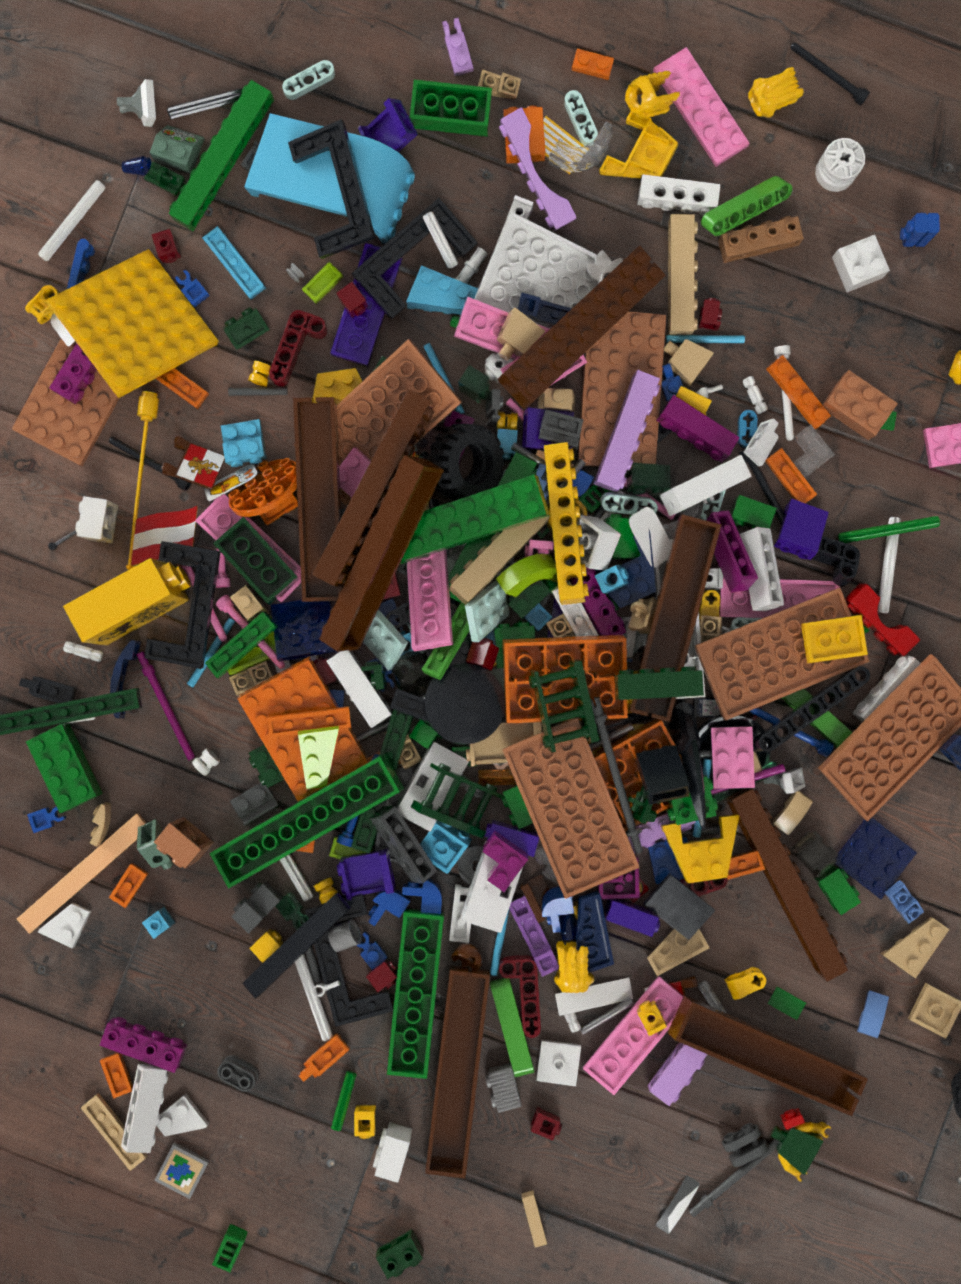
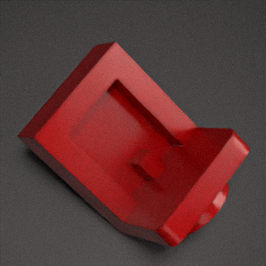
M799 1108L787 1110L784 1114L780 1115L786 1130L805 1123Z

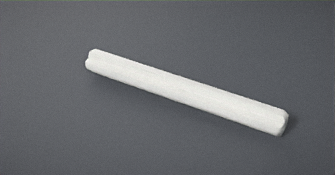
M96 180L39 251L38 255L43 260L49 261L105 190V186L100 181Z
M891 517L888 524L899 523L901 518ZM899 534L890 535L886 538L879 591L881 599L877 609L878 613L881 614L889 612Z
M303 954L295 962L321 1038L323 1041H327L333 1037L320 997L317 996L318 991L316 988L314 989L315 983Z

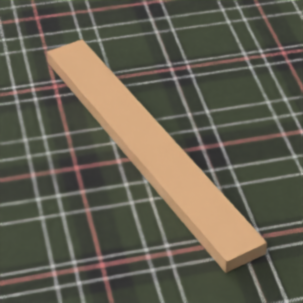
M136 813L17 918L19 923L29 934L32 933L137 841L138 827L146 824V821L139 813Z

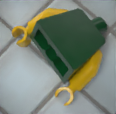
M805 1122L786 1131L775 1125L770 1134L772 1138L779 1141L777 1145L778 1158L784 1170L795 1176L800 1182L802 1181L800 1175L808 1174L807 1170L824 1142L822 1136L828 1137V1134L824 1131L827 1128L831 1129V1127L825 1122Z

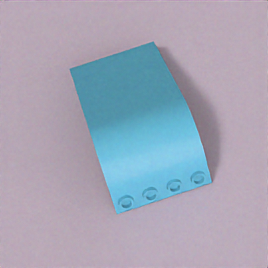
M270 113L244 186L250 195L259 197V194L347 217L330 150L296 164L293 162L289 148V141L324 126ZM348 133L374 233L382 244H386L395 236V227L402 217V207L408 200L409 187L415 179L414 171L409 162L391 147L368 137Z

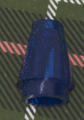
M144 155L122 162V170L125 174L145 176L150 169L152 161Z
M574 913L561 916L560 935H562V940L577 938V923Z

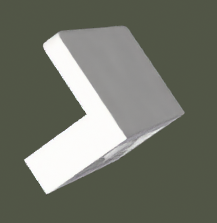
M774 418L760 423L743 452L759 467L764 464L779 438L774 432L779 423Z

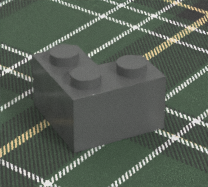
M267 881L262 885L258 883L251 890L253 895L249 899L245 897L233 909L235 913L231 917L248 934L283 898Z

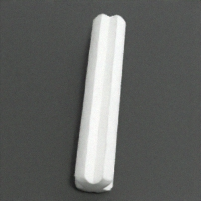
M432 211L423 215V219L447 267H455L458 261Z
M289 854L280 859L303 901L311 899L314 894L292 856Z

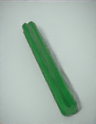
M939 516L842 532L838 534L840 542L849 543L936 528L940 526Z

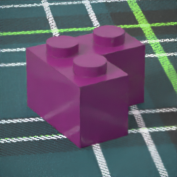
M496 831L493 832L483 846V853L497 862L489 872L487 881L505 892L527 862L528 854Z
M639 868L597 885V891L600 893L601 899L640 898Z

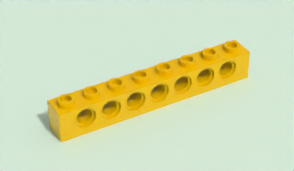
M568 442L544 445L559 600L561 605L586 602L585 596H589L588 584H584L583 576H587L586 565L582 564L581 557H584L585 554L583 544L580 545L579 537H583L581 525L577 524V518H580V508L575 505V499L578 498L577 486H573V480L576 479L575 467L571 468V461L574 460L573 448L569 449ZM558 463L566 464L562 469L556 468ZM562 481L568 483L564 488L558 487V484ZM564 500L570 502L567 507L559 506ZM568 519L572 521V523L569 526H562V522L564 520ZM567 539L574 540L571 546L563 545ZM569 558L576 559L575 564L572 566H568L565 563ZM570 578L578 579L576 585L571 586L567 583Z

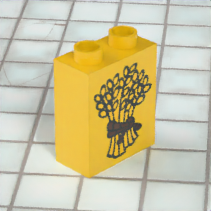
M149 558L63 607L83 643L109 645L189 601L184 590L191 587V582L181 566L175 568L171 562L165 564Z

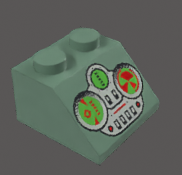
M167 125L156 134L150 154L155 163L191 174L201 151L204 137Z

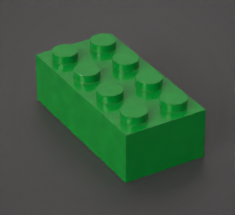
M414 80L409 118L415 129L488 137L492 88Z
M69 723L60 724L26 741L59 813L70 811L103 794Z

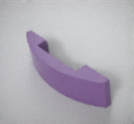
M525 895L512 901L509 909L529 947L541 976L543 977L558 970L559 964Z

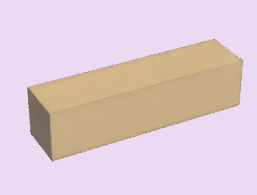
M534 1190L522 1193V1201L534 1246L536 1248L547 1245Z

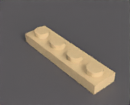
M99 1093L81 1107L86 1116L130 1171L148 1156L146 1153H127L121 1147L125 1126Z

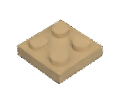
M925 983L908 1019L946 1039L961 1010V1001Z

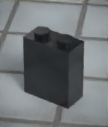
M676 745L663 746L659 749L644 750L636 753V765L649 805L689 797L690 784Z

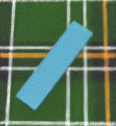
M218 226L202 237L250 300L266 289Z

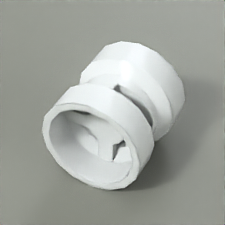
M208 748L202 752L199 758H195L192 761L193 766L204 776L210 772L213 766H217L220 763L219 758Z

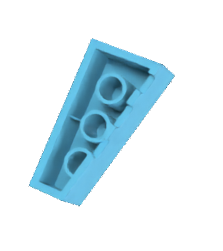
M421 265L406 300L407 309H422L428 312L436 311L449 315H461L466 298L474 299L478 288Z

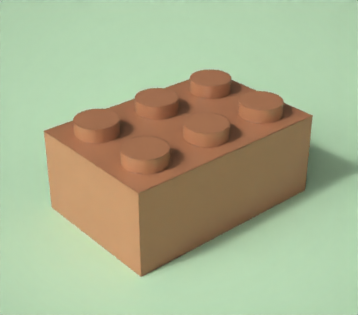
M848 370L839 379L822 405L829 414L867 440H870L877 435L898 403Z
M185 817L169 823L154 841L158 845L156 848L161 853L171 856L173 858L172 862L180 868H187L199 861L214 843Z

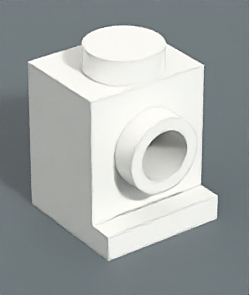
M515 195L509 213L513 212L516 214V212L522 214L519 216L529 220L533 210V202Z
M710 568L708 575L711 576V581H706L705 589H722L723 574L721 569Z

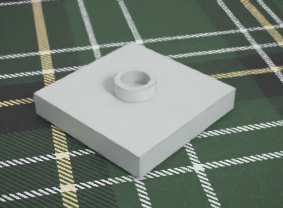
M541 1039L536 1081L576 1086L581 1045Z

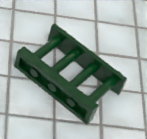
M581 660L569 661L570 667L568 669L539 676L536 670L530 671L529 684L535 691L545 735L542 736L545 749L548 748V751L552 753L556 752L555 744L581 737L586 738L591 743L599 741ZM568 677L574 681L575 686L571 690L546 696L543 695L541 684ZM573 697L578 699L579 706L577 709L548 716L546 704ZM577 717L582 718L583 726L581 729L555 736L552 735L550 724Z
M431 763L430 767L438 771L425 800H422V802L414 800L411 808L420 814L483 839L486 831L480 828L481 824L479 823L492 795L498 798H502L503 795L496 791L497 787L489 783L484 786L450 771L451 767L440 763L439 766ZM445 775L454 778L441 807L439 806L438 809L433 808L432 803ZM461 782L468 784V790L457 813L450 815L448 809ZM476 789H480L485 793L473 818L467 822L464 820V815Z

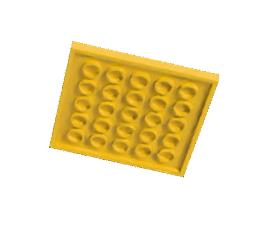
M149 249L47 299L49 307L118 398L218 345V339Z

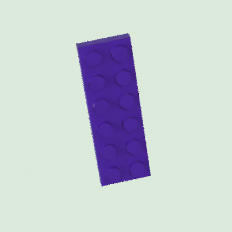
M365 243L358 267L381 247ZM403 257L381 276L392 289ZM354 278L353 283L365 298L368 307L360 316L355 315L353 318L344 308L330 354L331 356L368 367L385 312Z

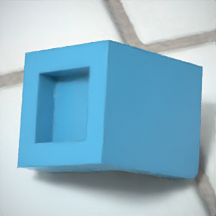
M539 603L524 617L531 626H534L536 631H539L552 618Z

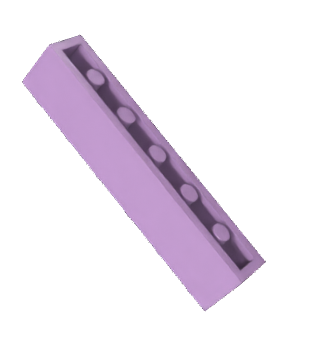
M640 370L633 374L595 477L594 485L612 492H617L620 488L623 489L627 479L624 477L626 470H630L633 463L631 456L633 451H637L640 444L638 440L639 434L644 432L647 422H644L646 415H650L654 405L651 403L653 396L656 397L659 392L660 385H658L660 378Z

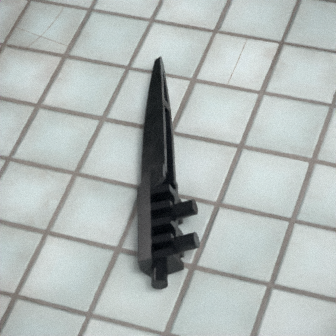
M685 698L677 699L678 704L673 709L672 721L669 723L671 729H677L675 738L672 740L676 746L678 745V751L682 757L683 767L690 784L689 792L699 823L704 830L706 827V806L699 752L701 743L693 705L686 703Z

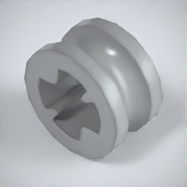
M294 263L291 264L290 269L287 268L285 270L297 283L300 277H304L302 271Z

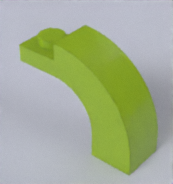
M544 553L531 555L519 560L496 578L505 594L517 597L529 585L539 580L548 579L558 583L556 562L550 554Z

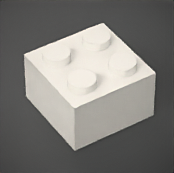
M875 235L842 247L832 256L846 292L880 280L890 271Z
M83 496V500L79 504L80 519L77 521L75 528L77 536L89 541L112 544L118 505L105 499Z
M580 515L577 524L582 527L583 537H579L580 545L583 544L585 554L584 557H581L582 564H585L589 569L607 570L621 534L598 517ZM573 539L570 540L568 546H571L574 543Z
M389 1122L387 1129L383 1128L373 1167L376 1168L375 1176L398 1183L410 1144L411 1128Z

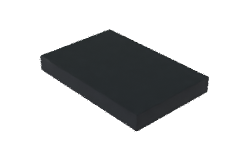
M671 873L664 878L643 902L647 908L688 940L715 912L711 905Z

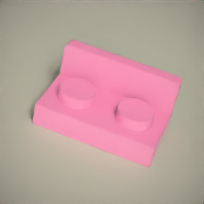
M530 540L529 545H525V558L534 555V552H537V554L554 553V542Z

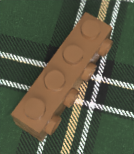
M785 216L779 221L772 222V220H768L754 227L753 225H747L742 230L734 231V229H731L721 235L718 243L723 263H728L799 246L804 238L798 216L792 218L791 216Z

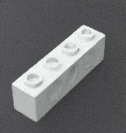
M643 174L640 181L637 205H642V207L648 209L658 207L664 211L674 209L680 210L682 213L697 212L704 216L710 210L718 207L720 184ZM659 191L664 196L658 197L655 195V192ZM680 194L683 199H677L674 195ZM698 196L702 201L697 202L693 197Z

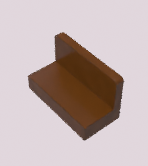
M540 874L520 884L538 923L545 920V917H542V898L549 890L543 876Z

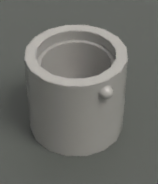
M350 919L332 926L328 930V938L332 948L336 952H340L361 943V932L357 923Z

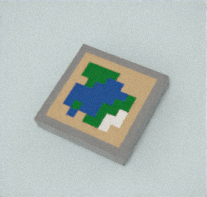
M174 1142L154 1181L190 1199L210 1160Z

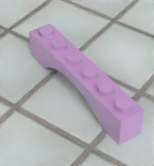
M522 107L500 119V132L504 138L507 136L510 142L508 145L509 150L513 156H517L519 170L522 175L526 174L529 180L526 183L531 193L535 192L538 198L536 203L540 211H545L547 215L545 221L549 229L553 228L556 231L576 220L577 217L569 201L551 191L541 181L535 171L529 150L531 125Z

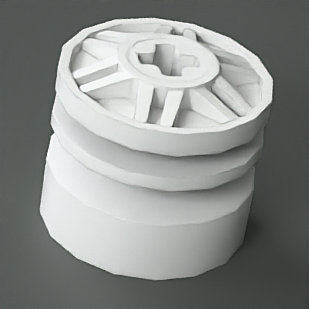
M840 138L829 144L816 165L815 175L819 184L823 188L834 192L848 188L865 165L863 148L858 142L850 138Z

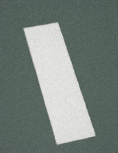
M629 977L589 986L588 990L584 993L562 992L555 994L559 1016L622 1002L628 998L633 999Z

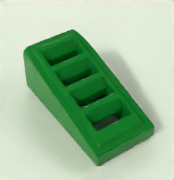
M593 485L578 499L584 504L589 515L601 506L600 501L598 502L591 494L594 492L601 499L602 494L596 489L599 487L597 485ZM600 487L605 493L609 492L607 489ZM587 497L594 502V506L586 500Z
M230 1224L212 1265L230 1273L248 1232ZM220 1256H222V1257H224V1258H226V1259H229V1260H231V1261L229 1262V1261H226V1260H224V1259H221Z

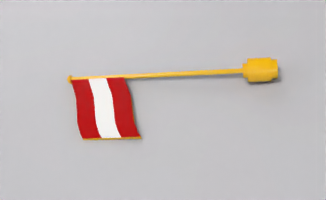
M143 391L141 396H139L137 416L141 417V420L144 421L127 569H131L134 567L133 565L140 564L149 558L159 560L161 541L189 546L194 545L195 520L197 519L198 506L183 511L156 513L137 519L148 422L157 419L159 406L158 394Z

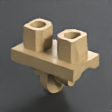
M655 597L639 599L631 604L632 616L628 627L630 631L648 634L656 605Z

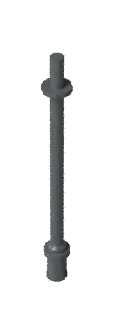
M594 697L596 706H594L592 698L590 700L595 723L598 727L628 827L625 833L627 837H631L635 853H641L643 849L638 834L642 832V828H636L606 729L605 721L607 715L603 712L600 697Z

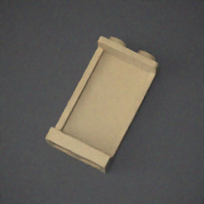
M501 722L497 730L488 738L478 743L470 744V749H466L467 762L471 761V766L507 763L502 748L542 732L541 722Z

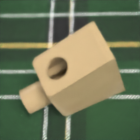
M513 308L508 313L497 338V341L503 345L498 355L506 361L510 359L513 353L518 357L522 356L545 333V330L518 309Z
M687 339L683 341L680 347L669 341L663 349L672 357L668 364L671 365L673 373L676 376H680L681 381L688 388L714 354L712 351Z
M547 388L538 397V409L574 412L575 416L574 391L572 389Z
M249 584L230 597L244 617L250 622L258 616L254 615L259 612L262 613L264 611L268 615L271 614Z

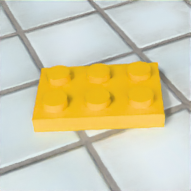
M862 615L801 624L807 664L868 655Z

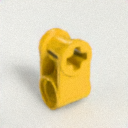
M51 285L42 287L25 307V310L28 313H32L40 324L48 322L54 314L47 304V299L52 293H55V295L61 293Z
M704 591L699 608L700 624L701 615L719 617L720 595L717 591ZM710 595L711 597H714V601H710L709 603V601L705 599L706 596Z
M750 967L742 972L728 976L725 982L732 998L738 1000L764 988L766 977L759 968ZM755 975H757V981H754Z

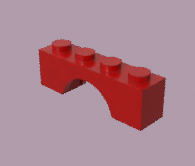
M859 583L845 598L849 611L854 615H862L863 625L866 628L870 627L874 631L873 636L878 641H883L887 645L886 649L892 655L904 657L920 641L919 637L905 625L885 626L880 621L877 611L881 598L868 584Z

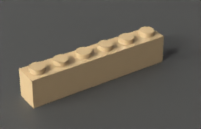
M671 214L668 221V335H692L694 330H697L698 321L697 318H694V311H697L698 301L694 299V292H697L698 281L694 279V272H697L698 261L694 260V253H697L698 242L694 241V235L697 234L698 222H695V214Z
M550 516L504 530L502 533H496L491 538L492 543L488 547L484 545L477 553L479 556L476 560L473 561L471 559L463 567L465 571L461 575L457 573L450 580L449 590L465 605L469 603L543 528L550 519Z

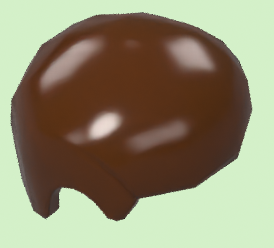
M469 943L459 945L451 955L452 961L460 960L462 967L469 966L474 970H478L484 961L481 951Z

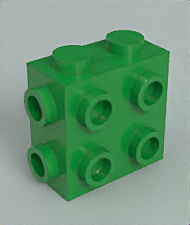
M610 514V517L604 519L606 524L621 534L611 559L633 560L641 556L629 525V519L632 515L629 518H622L621 514Z
M703 774L706 818L716 816L715 810H718L716 799L712 798L711 790H713L712 781ZM690 792L689 797L668 801L670 809H667L668 817L674 824L681 825L698 820Z

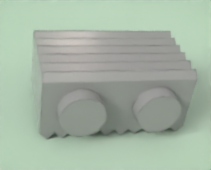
M511 1063L488 1068V1075L485 1078L488 1088L492 1087L493 1095H490L493 1108L497 1107V1111L500 1113L522 1107Z

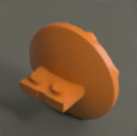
M289 458L270 462L265 460L259 463L255 469H259L261 473L248 482L236 487L228 494L229 506L232 511L241 517L260 515L266 526L279 519L280 516L297 508L298 501L293 495V492L297 489L296 462Z

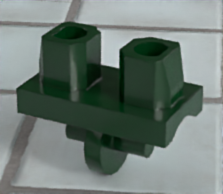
M152 161L144 180L177 196L185 178Z
M642 786L641 791H637L636 797L629 796L628 801L633 803L631 808L633 811L632 816L643 824L655 822L657 812L651 809L653 804L649 805L644 787Z

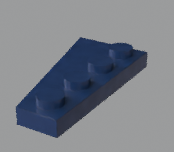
M598 891L579 896L576 949L579 951L581 946H588L589 973L614 964L601 896Z

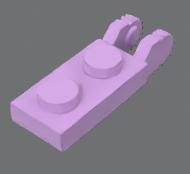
M454 18V27L457 33L450 35L447 21H443L445 43L454 76L473 72L472 61L459 19Z

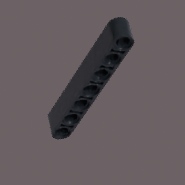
M864 666L848 670L756 736L753 740L754 750L758 753H766L776 749L870 680L869 670ZM856 672L860 675V681L855 677ZM840 683L845 686L844 692L840 689ZM825 694L830 698L829 703L824 699ZM809 705L813 706L814 714L809 712ZM794 716L799 720L798 726L793 722ZM778 727H780L783 730L782 737H780L777 733ZM763 738L768 743L766 749L761 744Z
M336 893L242 983L255 999L260 996L351 909L350 905L339 893Z

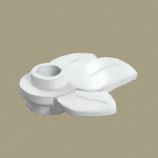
M601 250L595 258V263L587 264L588 274L599 284L623 259L618 258L611 262L608 255Z

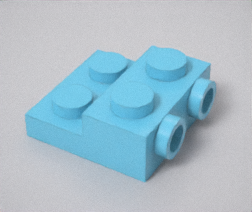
M259 419L221 426L226 464L231 465V467H240L245 462L258 464L263 459H267L262 426Z
M436 821L431 832L427 833L420 845L432 864L448 874L472 839L469 838V833Z

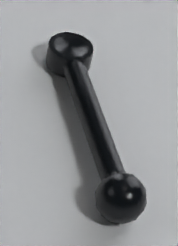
M76 530L55 543H49L48 548L56 550L59 544L76 535Z

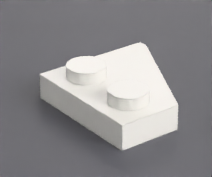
M72 903L40 928L38 933L70 948H74L91 910Z
M185 1093L159 1114L160 1120L157 1127L164 1136H170L206 1128L209 1122Z

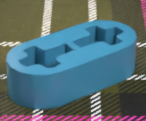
M745 410L738 418L737 436L740 437L738 444L742 448H746L748 445L746 440H742L746 436V431H748V437L752 438L757 430L758 418L752 410ZM747 415L752 419L748 427H746L747 422L743 420Z

